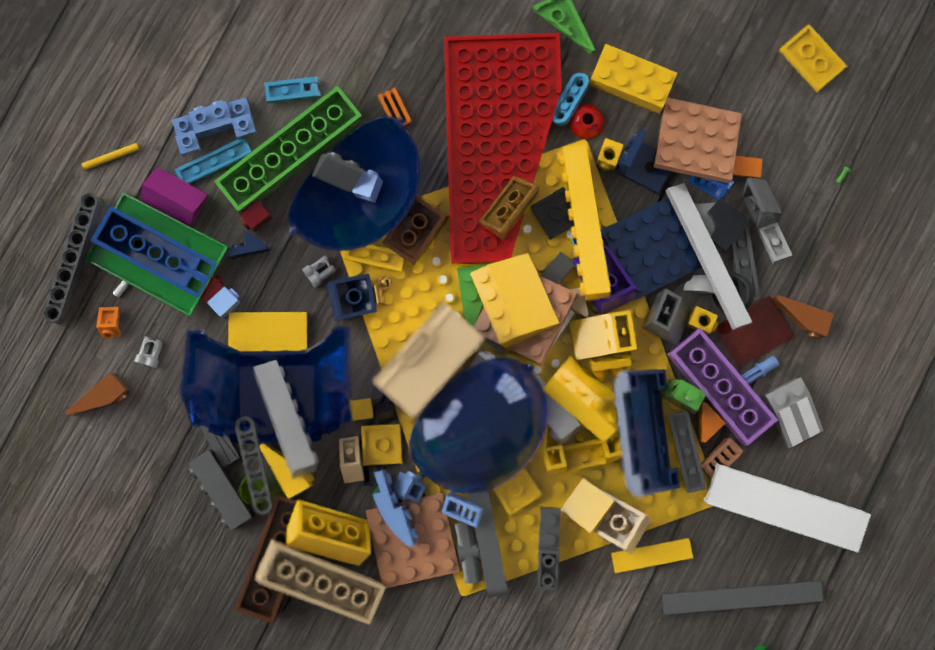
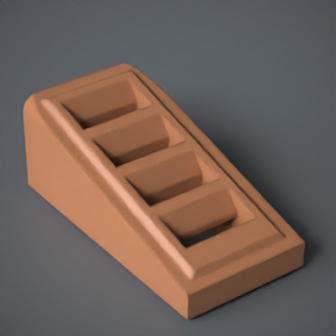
M725 438L701 463L702 470L712 479L714 470L708 464L711 463L715 467L717 463L714 459L715 457L722 463L721 465L729 467L743 453V450L731 438ZM723 452L728 458L725 459L720 453Z

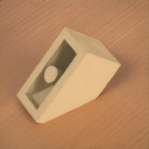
M359 437L339 439L340 468L344 483L363 481L364 472Z

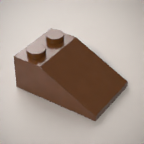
M413 194L382 244L415 265L441 231L449 215L419 194Z

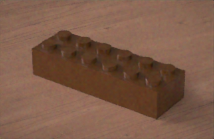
M281 493L276 495L237 601L236 611L272 624L276 621L286 593L259 583L255 576L272 539L287 545V528L298 499L293 497L288 499L286 495Z

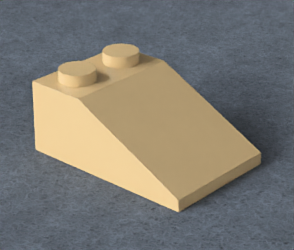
M602 491L616 503L594 533L632 554L651 519L644 513Z

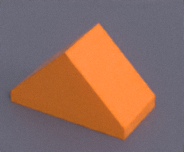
M702 402L698 409V441L707 442L725 424V421L706 402Z

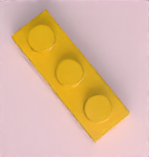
M349 239L344 256L345 260L402 272L405 260L391 249Z

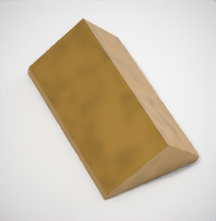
M513 176L479 220V223L501 240H504L538 195L539 187L536 184Z

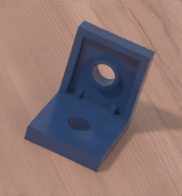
M640 129L638 134L633 133L626 148L629 151L625 150L617 164L620 166L617 174L659 194L670 171L655 168L653 173H649L645 170L647 163L654 165L656 148L643 142L647 132Z

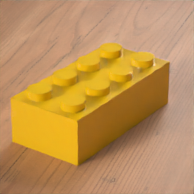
M605 44L591 77L590 86L660 114L677 72Z

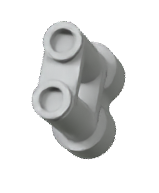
M323 256L311 266L307 265L302 269L315 288L336 271L335 267L328 263L330 261L326 256ZM327 264L328 268L318 274L317 270Z
M144 336L139 354H136L134 362L157 368L163 341L157 339L154 341L152 338ZM154 343L151 355L147 354L150 344Z

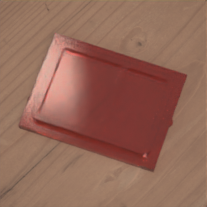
M770 296L749 307L747 312L752 321L749 325L733 330L729 321L726 320L717 326V330L739 367L793 337L792 332Z

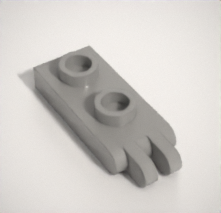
M777 222L757 229L772 264L792 258L793 255Z

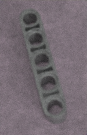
M242 417L236 422V432L253 507L257 513L266 514L271 510L273 500L262 452L259 447L260 443L256 425L252 418ZM243 420H247L251 424V428L247 432L240 428ZM247 440L254 441L255 449L253 451L245 449V442ZM254 459L260 463V467L256 471L251 470L249 467V462ZM260 479L264 482L262 490L254 488L253 483L255 480ZM261 499H265L269 503V507L265 510L260 509L258 506V501Z

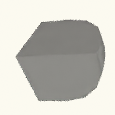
M693 275V278L685 283L683 290L695 294H715L706 275Z

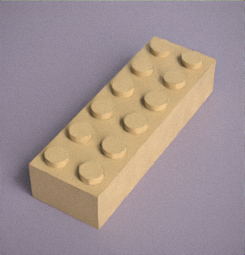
M273 539L255 576L256 580L263 585L369 625L386 588L380 581L301 550L287 547V545Z

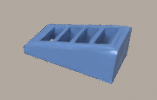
M451 492L446 496L442 513L478 528L483 508L459 494ZM461 505L463 506L462 513L459 512ZM467 508L470 509L468 516H466ZM473 511L477 512L475 520L471 519Z

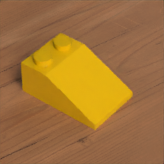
M270 444L259 445L288 499L314 486L312 481L315 478L312 473L292 479L283 453Z

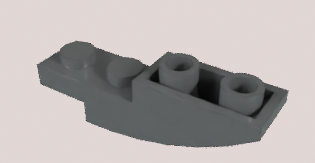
M540 507L537 589L557 590L561 518V508Z

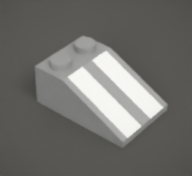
M801 377L794 378L761 396L764 404L778 419L775 424L788 448L824 431L812 397Z

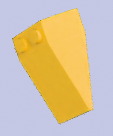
M579 422L582 430L563 444L560 440L555 441L549 433L551 429L546 425L543 456L547 472L569 474L603 467L622 458L623 452L620 447L621 436L619 431L616 430L603 442Z

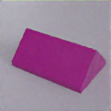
M157 167L142 184L141 202L193 228L209 194Z

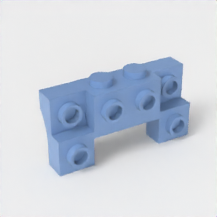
M246 97L229 103L219 100L207 107L198 106L193 111H190L189 115L172 120L180 154L183 157L187 156L186 153L195 150L201 152L198 138L200 139L233 128L238 140H241L242 136L248 134L257 135Z

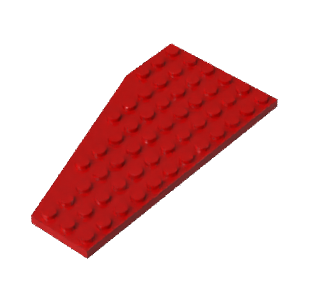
M559 33L444 37L451 264L496 263L512 257L524 213L504 240H501L482 226L479 220L513 176L534 183L562 89Z

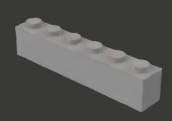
M276 360L253 367L254 377L292 479L315 472L318 458L315 451L311 452L310 450L311 440L308 434H304L303 428H305L302 417L297 416L298 406L295 399L291 400L290 394H292L289 383L284 382L285 372L283 367H279Z

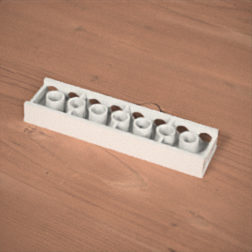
M716 463L707 495L703 500L707 504L859 552L871 514Z

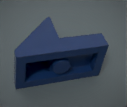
M244 231L246 245L243 243L234 244L232 248L227 249L228 256L231 259L270 252V248L246 231Z

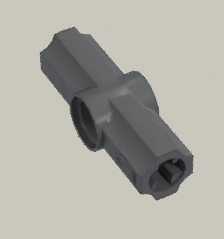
M464 522L455 523L458 540L457 549L459 561L462 563L465 584L482 581L478 561L480 558L473 527Z

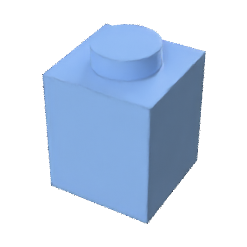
M372 170L364 171L352 192L358 198L375 203L383 181L378 176V173Z
M223 287L207 303L220 317L225 318L241 302L237 299L240 296L233 288L229 290Z

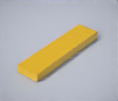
M689 538L638 547L634 549L632 554L624 550L611 553L615 573L693 558Z

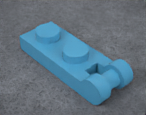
M318 77L264 83L267 103L309 98L317 99L321 97L320 90H318ZM309 85L310 91H305L304 86Z

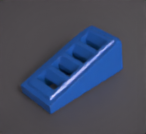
M691 176L689 183L718 200L720 198L724 200L734 181H731L729 184L706 178L698 180V177Z

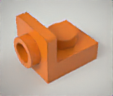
M99 307L96 328L101 337L111 339L121 336L118 328L121 312L119 307Z

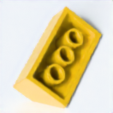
M298 500L287 528V547L359 566L371 554L368 520Z

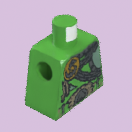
M669 380L667 384L668 389H665L661 395L665 400L694 415L698 411L706 393L683 380Z

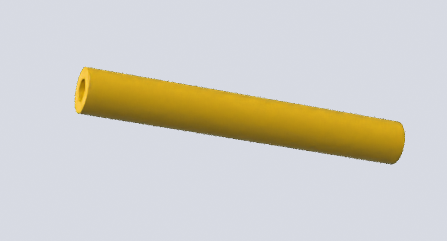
M134 143L84 162L82 166L84 170H88L140 149L138 144Z

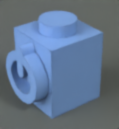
M407 471L406 474L402 472L398 474L391 489L398 493L397 497L405 502L410 499L418 503L427 485L421 483L423 478Z

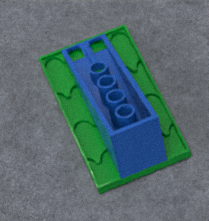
M123 192L115 208L109 207L91 241L94 242V245L85 260L190 316L228 246ZM137 241L142 242V246L140 248H137L135 246V243Z

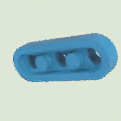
M576 73L569 80L556 106L552 120L555 125L564 126L570 121L590 87V81L586 74ZM579 83H584L583 86L578 87ZM570 99H574L572 103H568ZM560 115H564V118L558 119Z

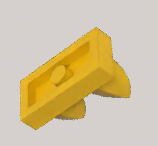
M628 352L589 358L591 370L601 382L607 378L610 369L613 370L617 378L620 372L629 371V366H632L631 357Z

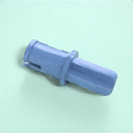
M772 355L760 364L756 363L754 368L742 374L741 377L747 384H750L760 377H765L766 373L779 366V362Z

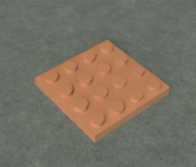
M667 98L663 109L654 167L730 184L733 177L742 113Z
M539 276L560 324L507 349L543 365L578 294ZM484 307L473 329L481 336L501 345Z
M443 492L421 497L418 503L407 500V502L403 501L396 504L397 507L405 505L406 509L410 510L412 516L410 521L411 527L416 529L418 535L417 544L412 547L406 545L394 534L382 517L378 507L366 510L381 582L386 588L461 571L449 517L442 513L445 503Z

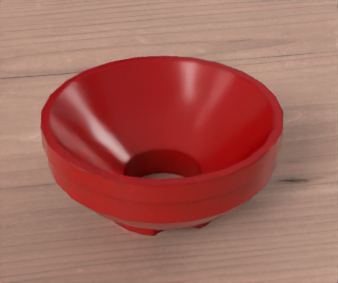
M581 105L577 107L569 121L570 129L580 139H593L603 130L604 116L593 105ZM590 114L594 121L592 124L587 125L582 121V117Z

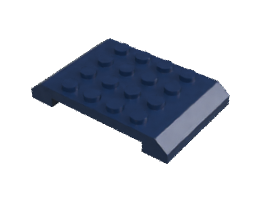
M665 369L620 372L614 382L615 406L618 411L617 425L621 436L622 466L625 471L627 488L635 497L680 488L678 468L670 469L661 390L668 389Z

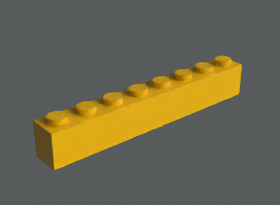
M586 144L563 147V154L559 155L560 166L565 168L562 178L563 184H567L568 190L565 191L566 202H570L571 206L568 209L569 221L573 220L574 227H571L572 239H576L577 243L574 246L575 257H579L580 264H577L578 276H582L583 283H580L581 295H585L586 301L610 298L611 291Z

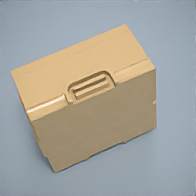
M443 302L374 378L373 385L412 419L470 353H475L480 348L479 344L484 337Z

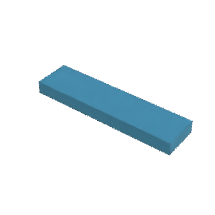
M242 137L241 140L231 142L174 170L178 178L193 184L238 163L252 151L246 138Z

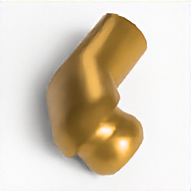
M387 276L380 277L372 287L376 305L385 303L383 293L391 285V279Z

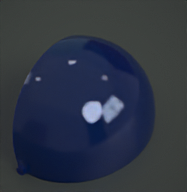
M381 116L372 119L351 132L329 152L341 155V160L343 161L352 160L359 163V168L365 172L372 170L379 174L378 176L383 183L375 203L358 198L352 191L346 192L312 177L314 168L301 185L290 206L288 223L291 229L289 233L293 237L296 235L301 236L312 245L323 249L349 251L375 243L398 226L416 198L421 178V162L418 148L412 136L403 125L406 121L401 116L398 119L392 116Z
M494 358L468 368L442 387L420 413L410 435L409 453L412 461L420 470L418 474L423 479L427 477L444 489L463 494L489 491L516 476L537 451L547 423L546 396L539 380L532 373L534 367L529 362L523 364L513 358Z

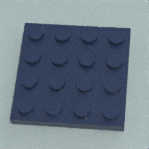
M669 198L600 230L604 243H607L636 286L635 300L702 267Z

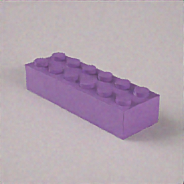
M701 328L695 330L666 354L692 386L706 393L704 397L706 403L725 421L727 428L742 445L748 446L778 420Z

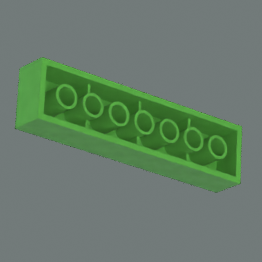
M336 86L214 182L235 209L241 213L255 201H262L364 122L363 117L339 86Z

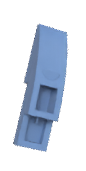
M386 469L375 472L380 492L373 494V497L382 517L401 541L409 547L416 545L418 535L416 529L411 527L410 521L412 516L410 510L406 509L405 505L397 507L398 497L396 492H392L391 484L393 482L390 473H387Z

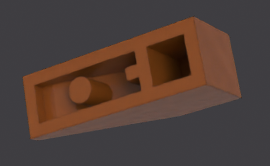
M780 295L773 297L772 301L803 332L809 333V337L820 339V337L823 338L828 335L834 316L833 313Z
M109 373L65 413L74 416L117 403L121 404L128 398L127 394L131 390L116 373Z

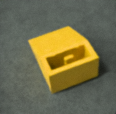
M630 310L569 321L576 360L637 350Z

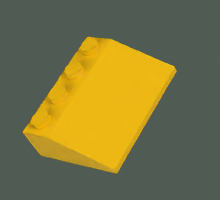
M529 253L486 265L470 273L497 338L505 349L560 324Z
M569 356L542 390L600 440L605 442L618 429V411L615 406L616 395L573 357Z

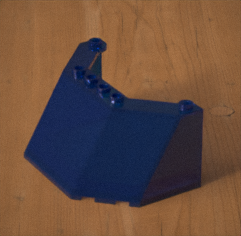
M337 326L331 329L330 335L307 350L241 352L211 338L204 330L187 331L179 393L191 425L198 428L202 425L208 428V432L220 437L226 435L232 438V442L239 444L236 422L242 417H250L255 422L259 443H279L254 377L253 368L274 360L277 361L279 367L282 366L284 369V382L290 385L292 394H290L291 400L295 399L297 403V416L302 417L305 428H303L304 434L309 435L311 442L321 440L322 435L325 433L331 434L338 430L340 424H348L353 421L350 326ZM243 420L240 428L247 432L250 430L251 424L249 421ZM252 440L245 442V444H255Z

